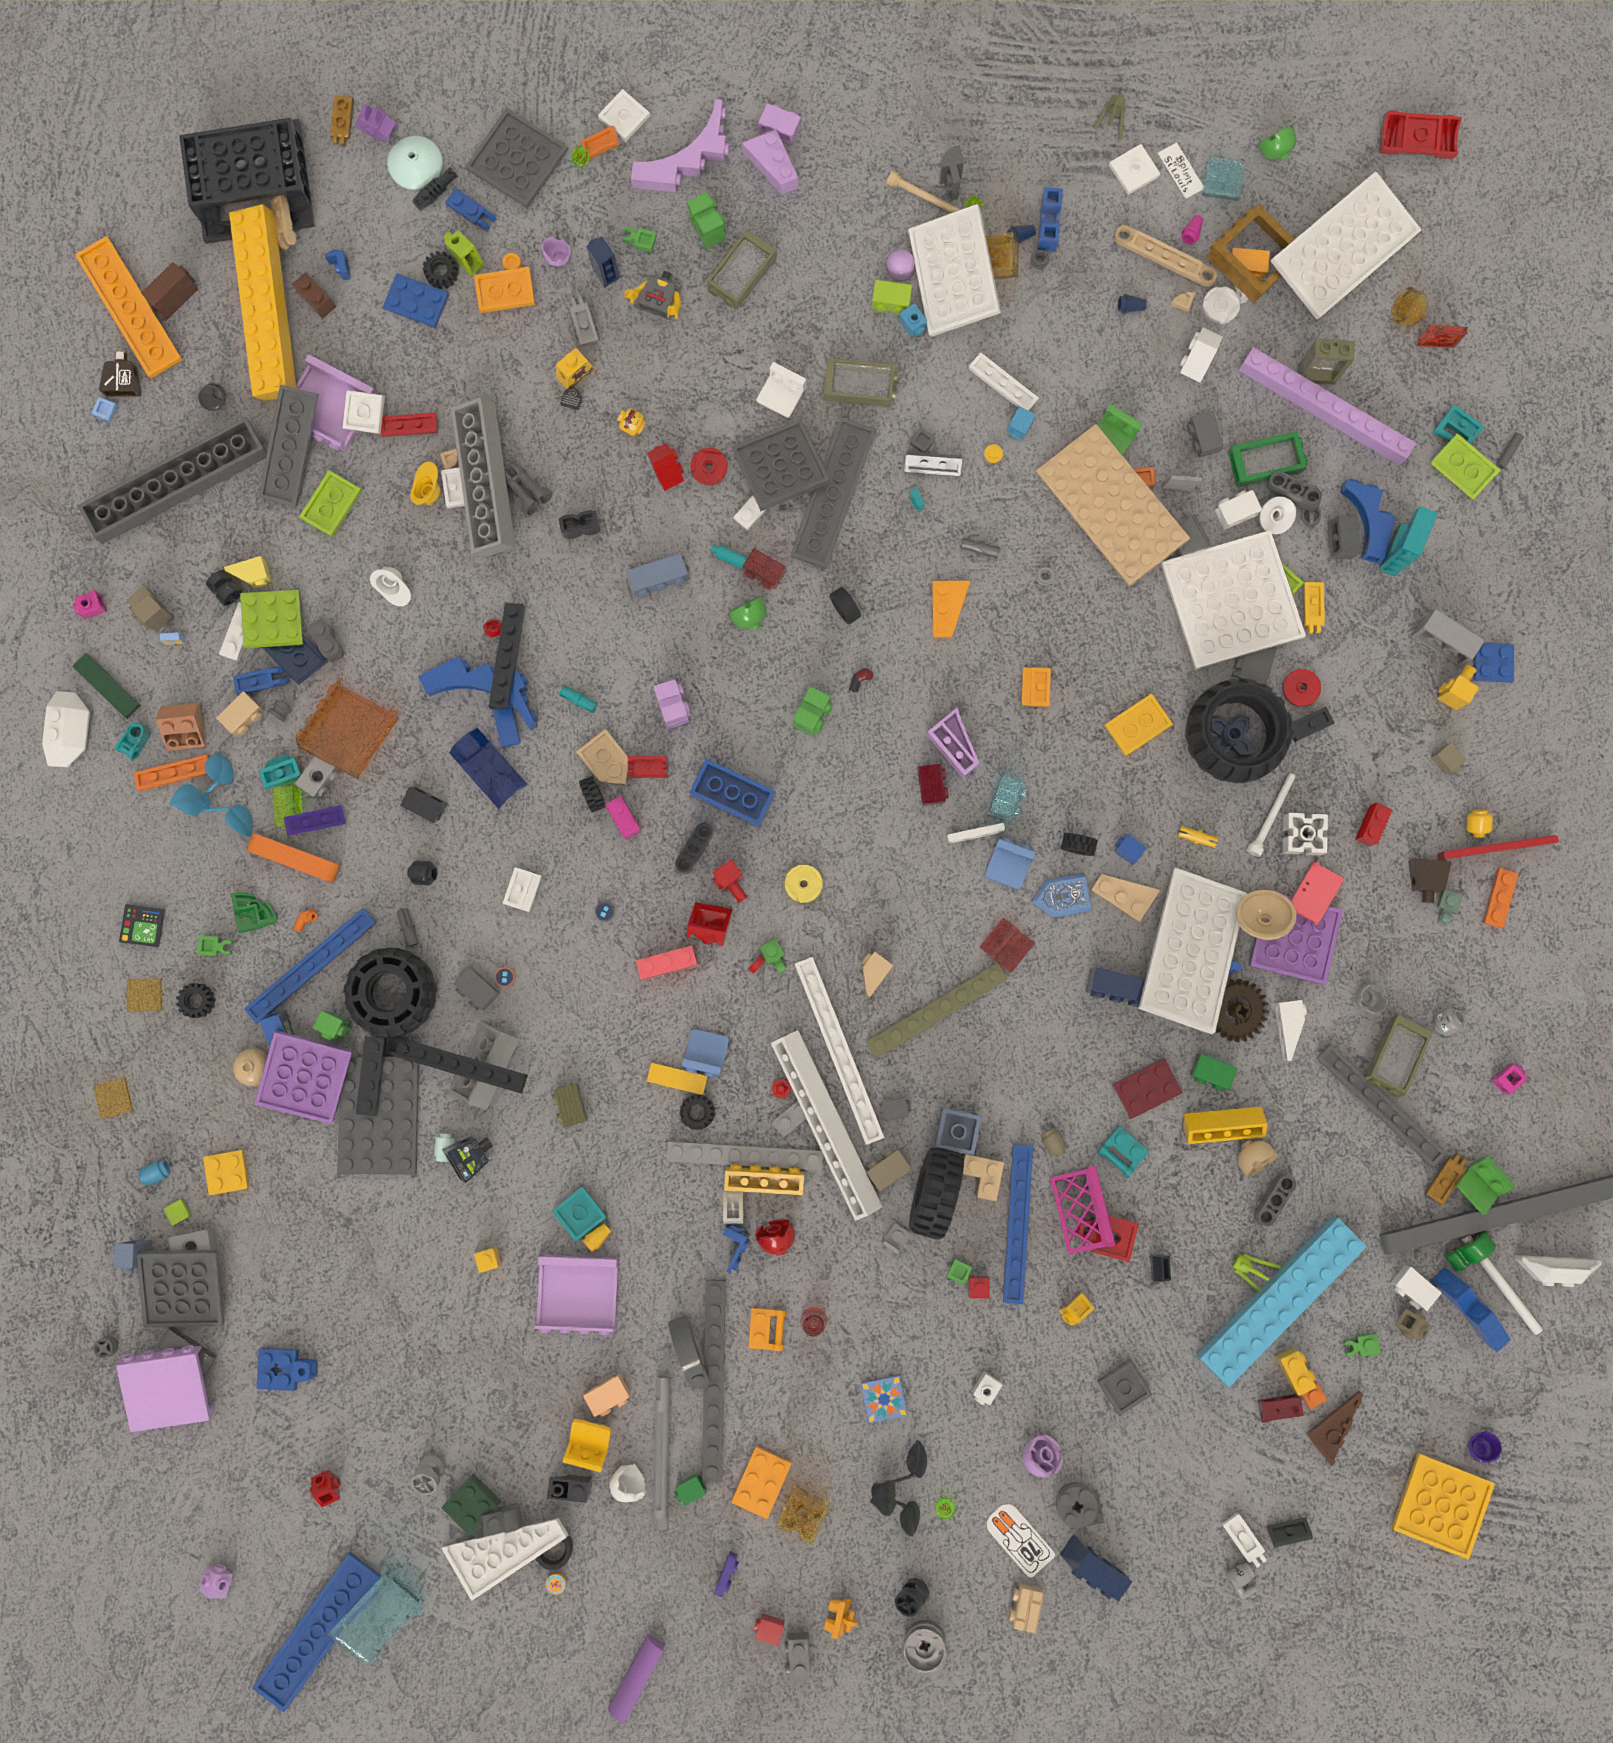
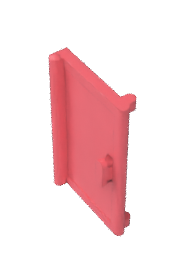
M1313 862L1291 899L1296 913L1313 921L1317 926L1345 878L1319 865V862Z

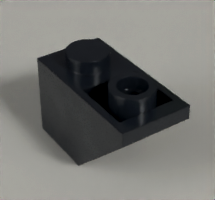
M575 1475L550 1477L547 1499L587 1503L590 1496L592 1477Z

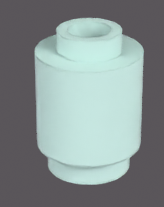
M440 1133V1137L435 1138V1161L449 1162L442 1149L455 1143V1138H451L452 1134Z

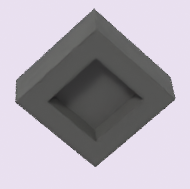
M920 427L909 444L921 453H926L936 437Z

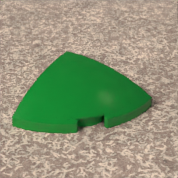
M231 893L238 934L257 930L277 922V917L268 903L264 902L263 904L256 900L255 895Z

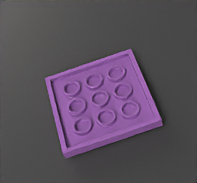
M1328 907L1317 926L1313 921L1296 913L1295 925L1287 935L1274 940L1255 938L1249 966L1326 985L1343 910Z
M275 1030L254 1105L332 1124L353 1050Z

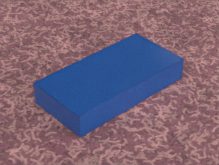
M510 706L509 710H493L501 747L505 748L521 744L512 706Z

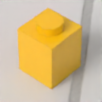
M497 1246L474 1254L479 1273L498 1268L502 1265Z

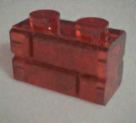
M755 548L751 551L742 567L747 578L751 580L756 578L761 581L760 584L764 588L769 590L770 588L774 590L777 588L787 571L786 566Z

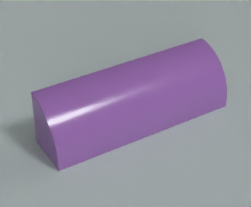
M649 1634L645 1638L608 1707L610 1714L623 1725L664 1651L665 1644Z

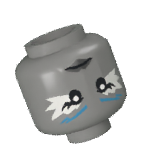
M1448 1008L1435 1015L1433 1025L1438 1033L1450 1036L1463 1029L1465 1019L1459 1010Z

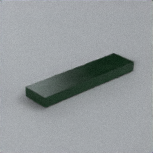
M87 653L72 666L126 719L141 706Z

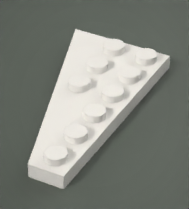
M556 1518L523 1526L509 1533L502 1532L446 1545L441 1549L472 1601L568 1537L569 1534L560 1519Z

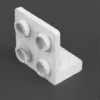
M773 362L770 366V376L756 399L757 403L789 418L806 389V378Z

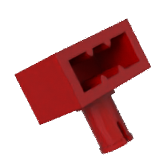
M665 443L647 452L657 479L664 491L684 482L682 474L685 472L680 462H676L679 458L674 448L670 449L668 444Z
M732 859L712 872L714 875L712 880L719 890L722 888L725 892L730 890L738 903L748 898V895L739 885V882L744 877Z

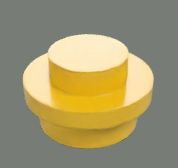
M991 444L986 447L984 457L988 462L997 463L1002 459L1003 450L1000 446Z

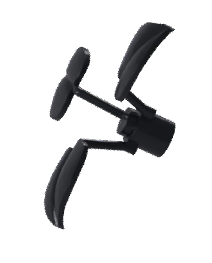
M918 1440L910 1448L907 1455V1468L911 1473L898 1479L886 1480L884 1483H874L871 1489L872 1498L869 1501L884 1516H890L896 1504L904 1509L900 1514L901 1526L904 1532L912 1537L919 1525L920 1509L915 1501H909L906 1506L905 1503L895 1499V1483L911 1479L914 1476L921 1478L927 1468V1455L922 1443Z

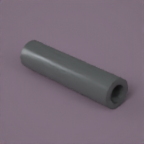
M1515 433L1496 464L1498 468H1506L1524 438L1522 434Z

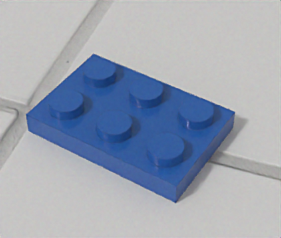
M396 273L383 308L389 312L436 328L449 293Z

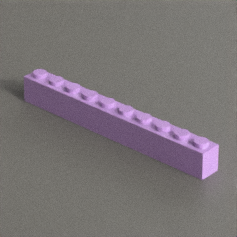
M1254 347L1239 369L1243 374L1399 466L1408 458L1416 444L1404 435Z

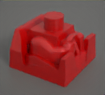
M695 902L687 925V938H690L693 933L695 937H698L706 945L715 942L723 947L733 909Z

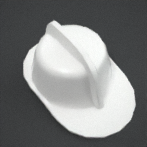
M384 566L382 569L376 570L371 574L370 582L372 586L390 603L396 606H405L411 600L410 590L403 582V577L397 569Z

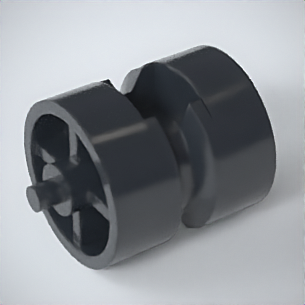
M209 383L200 390L198 394L199 403L208 411L218 410L226 401V392L221 385Z
M219 570L211 574L206 581V586L213 594H216V598L223 606L236 603L243 590L236 582H232V577L225 570Z
M918 1578L909 1579L895 1597L897 1610L904 1616H915L929 1597L927 1585Z

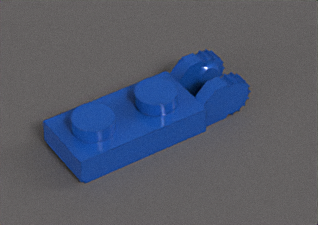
M457 188L454 189L445 201L449 208L485 231H488L490 227L481 218L484 216L493 223L497 219L486 208Z
M281 667L267 668L233 676L238 696L243 691L250 694L276 688L275 686H283L289 684L290 681L289 678L274 680L273 675L286 673Z

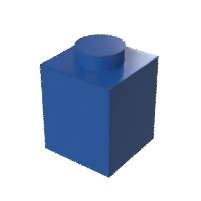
M1128 834L1124 838L1121 836L1115 843L1117 848L1114 852L1134 865L1147 847Z

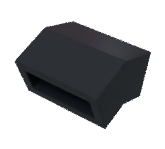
M1150 1255L1151 1279L1159 1282L1171 1281L1170 1255Z

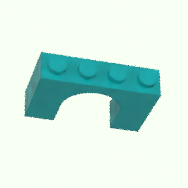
M1420 506L1414 511L1409 525L1401 523L1395 529L1387 548L1385 559L1381 562L1379 569L1384 570V573L1397 576L1421 556L1438 513Z

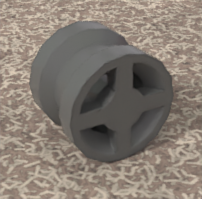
M276 699L274 707L270 708L268 712L284 722L286 715L291 713L292 709Z
M112 1336L97 1340L93 1346L94 1354L99 1358L114 1355L118 1350V1342Z

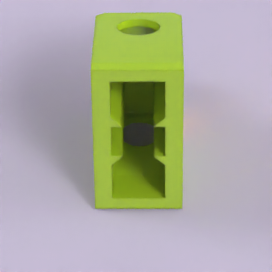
M449 231L444 235V243L451 256L470 277L485 266L476 247L460 231H456L454 234Z

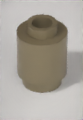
M1054 1127L1040 1135L1042 1137L1041 1141L1051 1157L1055 1155L1058 1158L1066 1153L1065 1148L1068 1146Z

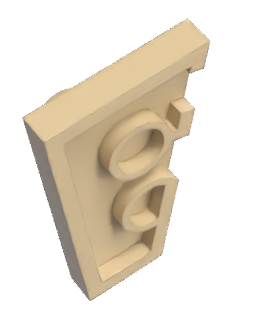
M1104 874L1099 876L1090 890L1137 922L1141 921L1160 890Z

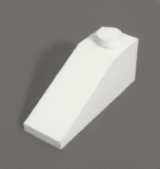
M1302 1000L1274 1003L1283 1061L1292 1060L1305 1021L1304 1015L1307 1014V1010Z

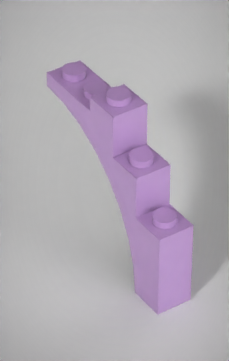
M715 99L713 111L706 127L688 147L661 160L633 162L632 187L677 192V185H681V175L701 177V170H705V160L725 162V155H729V143H726L724 125H722V119H726V108L723 107V100Z

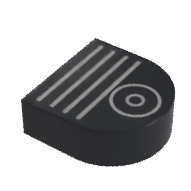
M575 388L567 389L563 393L561 406L579 410L582 402L580 392Z

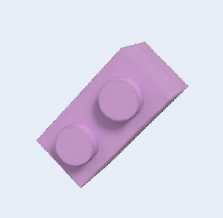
M767 103L758 122L759 132L765 134L776 129L781 141L793 145L801 127V117L795 112H788L778 105Z

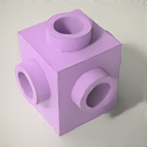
M216 1564L214 1567H206L201 1577L199 1591L207 1598H226L229 1586L232 1583L233 1574L224 1565Z

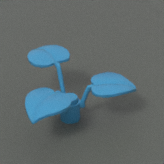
M219 753L212 755L205 762V770L207 775L215 780L214 784L201 795H199V791L195 786L184 784L175 791L169 805L191 816L198 815L204 810L206 813L210 811H228L225 814V820L230 828L243 836L249 837L252 834L253 819L246 807L237 804L232 809L230 807L210 808L211 800L207 794L219 782L223 785H228L233 779V769L230 762Z

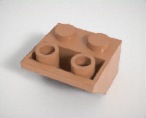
M198 703L160 707L156 722L167 751L205 747L204 719Z

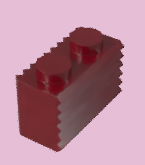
M941 764L918 766L922 806L945 804L946 799L949 798L948 787H944L943 780H946L945 768H941Z

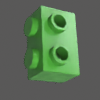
M321 1010L313 1029L322 1032L320 1036L328 1040L344 1039L351 1031L352 1026L350 1025L352 1021L332 1011Z

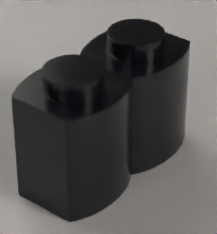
M587 510L578 515L567 514L559 518L561 533L566 539H574L582 534L594 535L601 531L596 511Z

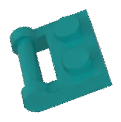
M1454 404L1432 433L1435 435L1439 434L1449 442L1454 436L1444 429L1445 425H1447L1466 439L1469 444H1472L1485 426Z
M1120 1126L1113 1131L1097 1151L1101 1157L1104 1156L1120 1169L1126 1178L1131 1176L1136 1167L1150 1152ZM1111 1145L1131 1161L1129 1166L1108 1150Z

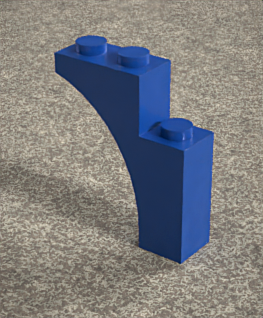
M1346 480L1341 486L1340 493L1346 496L1355 506L1364 527L1365 539L1361 559L1380 564L1385 559L1396 516L1391 515L1387 511H1378L1383 494L1382 489H1378L1376 485L1361 484L1358 480Z
M1446 1267L1431 1279L1432 1283L1469 1321L1483 1342L1496 1353L1511 1340L1494 1312L1479 1301L1470 1286Z

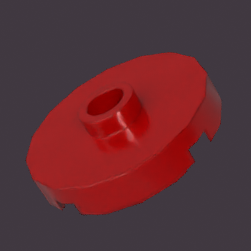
M712 447L703 448L695 453L690 462L691 473L694 479L706 486L720 483L728 471L725 456L718 449ZM708 465H711L712 469L707 470L706 467Z
M1308 669L1292 671L1285 677L1282 683L1284 698L1296 707L1311 705L1318 699L1321 693L1319 678ZM1300 684L1305 686V690L1300 689Z

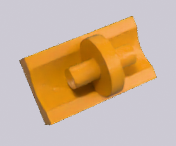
M852 1599L830 1600L828 1609L837 1613L836 1619L828 1617L825 1621L824 1629L832 1633V1638L834 1639L843 1636L844 1631L851 1632L852 1626H858L859 1621L854 1618L855 1611L849 1610Z

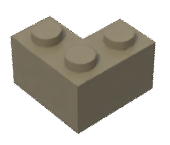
M144 585L127 599V602L131 605L129 609L135 614L134 618L148 630L151 628L158 632L174 618L153 592Z

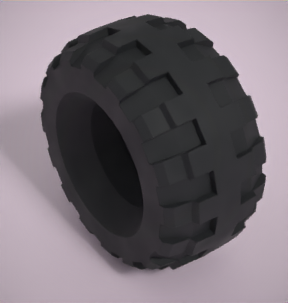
M391 947L373 950L359 958L347 974L348 978L346 984H344L343 991L345 993L344 1002L346 1009L349 1011L353 1021L371 1034L383 1037H397L411 1033L426 1022L430 1017L432 1009H434L437 986L433 973L424 960L410 951ZM385 974H395L401 977L406 986L405 999L394 1010L379 1008L373 998L374 985Z

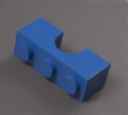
M1044 187L1037 250L1056 252L1059 242V217L1062 207L1063 188Z

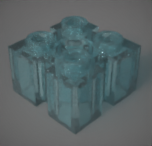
M1003 774L999 780L987 816L1008 823L1015 819L1021 808L1018 805V801H1022L1027 790L1024 787L1025 781Z

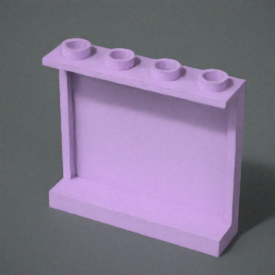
M308 354L305 359L308 366L299 379L296 388L319 394L311 437L320 443L325 441L335 451L340 449L346 452L357 432L356 430L343 428L347 390L370 394L377 393L374 388Z
M562 1255L538 1256L539 1284L535 1329H540L542 1333H550L552 1330H559V1333H571V1330H578L579 1334H591V1331H599L598 1334L610 1335V1332H614L616 1327L619 1258Z
M187 1345L181 1349L167 1348L162 1352L154 1353V1351H147L142 1355L127 1354L122 1357L116 1368L130 1432L210 1420L215 1411L213 1404H208L198 1356L201 1346Z

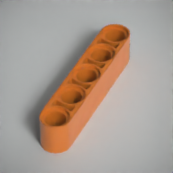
M255 833L252 834L246 849L248 852L334 883L340 868L338 864Z

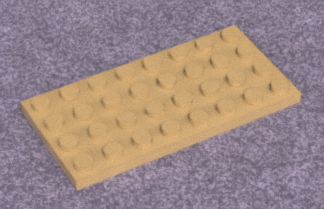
M1096 424L1036 470L1037 475L1129 587L1190 540L1187 533Z

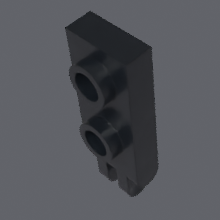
M1327 707L1292 722L1291 730L1294 742L1335 724Z

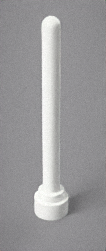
M1293 773L1288 774L1256 840L1250 843L1246 850L1253 856L1261 857L1264 851L1263 842L1295 779Z

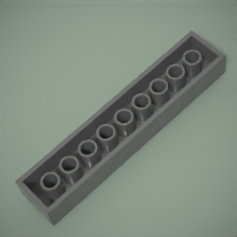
M244 417L77 506L93 537L104 544L265 459L267 451L253 424Z

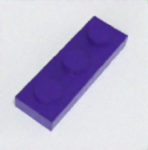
M341 805L283 817L287 836L346 824Z

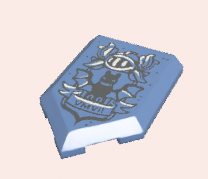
M1084 873L1046 880L1031 903L1041 908L1053 918L1091 911Z

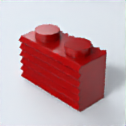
M1377 802L1371 804L1355 840L1368 846L1378 844L1393 810Z

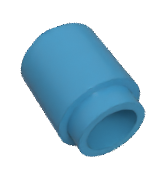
M157 1160L141 1168L138 1176L142 1184L150 1186L167 1178L171 1171L165 1160Z

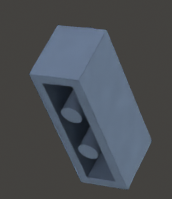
M681 553L627 570L635 596L639 595V597L650 594V591L656 589L657 591L665 590L672 584L681 585L689 579Z

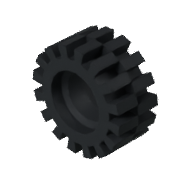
M436 251V255L433 252L430 253L431 258L427 256L425 258L427 262H423L424 267H422L428 283L432 284L433 287L438 286L439 289H442V286H445V289L449 288V283L451 286L454 285L453 280L457 281V276L459 275L454 258L442 251V254ZM440 264L446 265L448 269L444 275L437 276L434 274L436 266Z
M592 775L580 780L579 785L591 813L605 808L603 796L594 776Z
M1064 833L1061 849L1084 856H1095L1098 840L1085 835Z
M190 983L188 986H183V990H179L178 993L180 995L176 996V1000H179V1003H176V1005L180 1007L178 1010L183 1012L184 1016L200 1018L212 1012L210 1009L215 1006L213 1005L215 998H213L214 992L210 991V987H206L204 984ZM194 993L202 996L203 1001L198 1008H193L189 1004V998Z
M699 1094L688 1097L680 1106L679 1114L681 1121L692 1130L706 1128L711 1124L715 1116V1107L708 1097ZM698 1104L704 1108L705 1115L702 1119L695 1120L691 1117L690 1109L693 1105Z

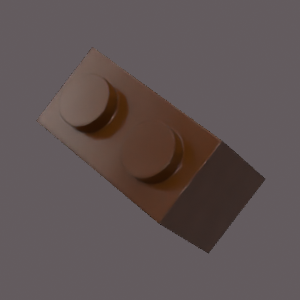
M307 272L292 283L298 294L322 319L336 308L332 299Z

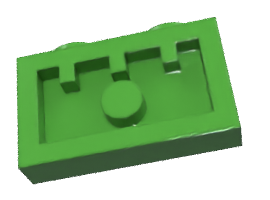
M1110 404L1104 417L1098 424V427L1122 456L1142 426V423Z
M1487 1155L1471 1163L1456 1186L1475 1208L1484 1215L1487 1214L1497 1197L1512 1190L1515 1184Z

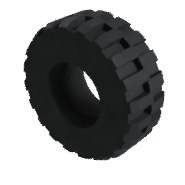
M932 1147L927 1151L916 1184L909 1218V1229L914 1234L936 1240L945 1237L955 1212L963 1177L964 1157L959 1152L940 1147Z

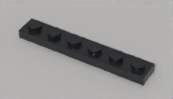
M505 603L489 700V708L491 710H509L525 612L524 604Z

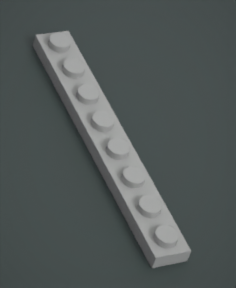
M668 1141L667 1161L721 1165L741 1164L742 1166L759 1165L761 1167L778 1166L786 1169L796 1167L803 1170L822 1171L823 1152L820 1150Z

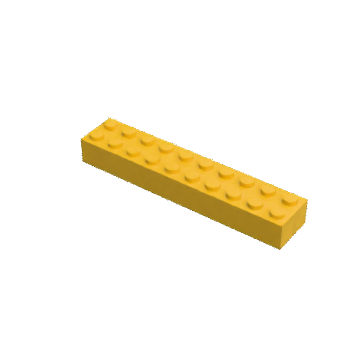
M262 204L229 212L252 396L265 402L278 398L280 385L296 388L275 214Z

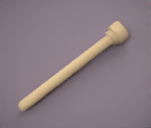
M894 170L891 171L887 179V185L891 187L899 186L950 213L961 210L903 180L899 173Z

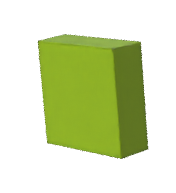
M183 1199L164 1208L172 1226L192 1216Z

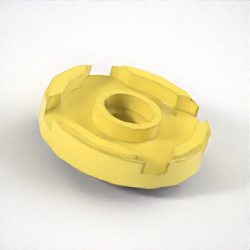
M798 865L792 868L787 873L785 879V890L788 896L800 903H809L815 900L820 895L823 887L820 873L814 867L808 865ZM801 881H806L807 886L804 888L801 887Z

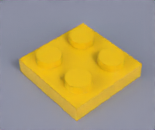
M244 1150L203 1157L209 1196L249 1188Z

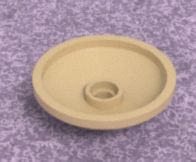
M1253 891L1244 896L1237 906L1236 916L1240 927L1246 933L1258 939L1274 940L1281 938L1293 929L1296 922V910L1292 902L1284 895L1275 891Z

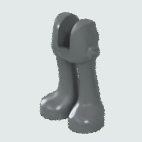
M511 461L509 466L517 475L511 478L505 471L507 488L512 489L520 498L522 512L525 516L529 517L537 511L538 504L519 484L522 482L542 505L552 498L553 493L548 488L538 486L527 475L525 468H521L518 464Z

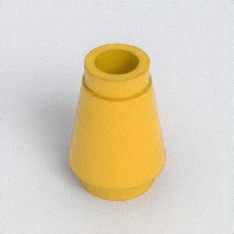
M603 1223L585 1235L582 1242L591 1252H594L600 1248L611 1231Z

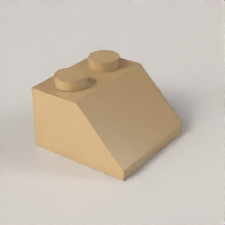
M876 952L872 955L868 953L862 961L864 965L862 972L865 993L868 998H870L894 966Z

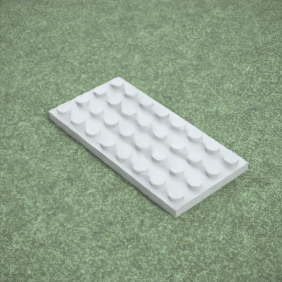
M1374 172L1270 261L1313 316L1319 319L1418 234L1421 228L1378 173Z
M1178 868L1172 870L1138 1009L1209 1034L1215 1033L1240 926L1236 916L1237 906L1240 900L1247 895L1246 892Z

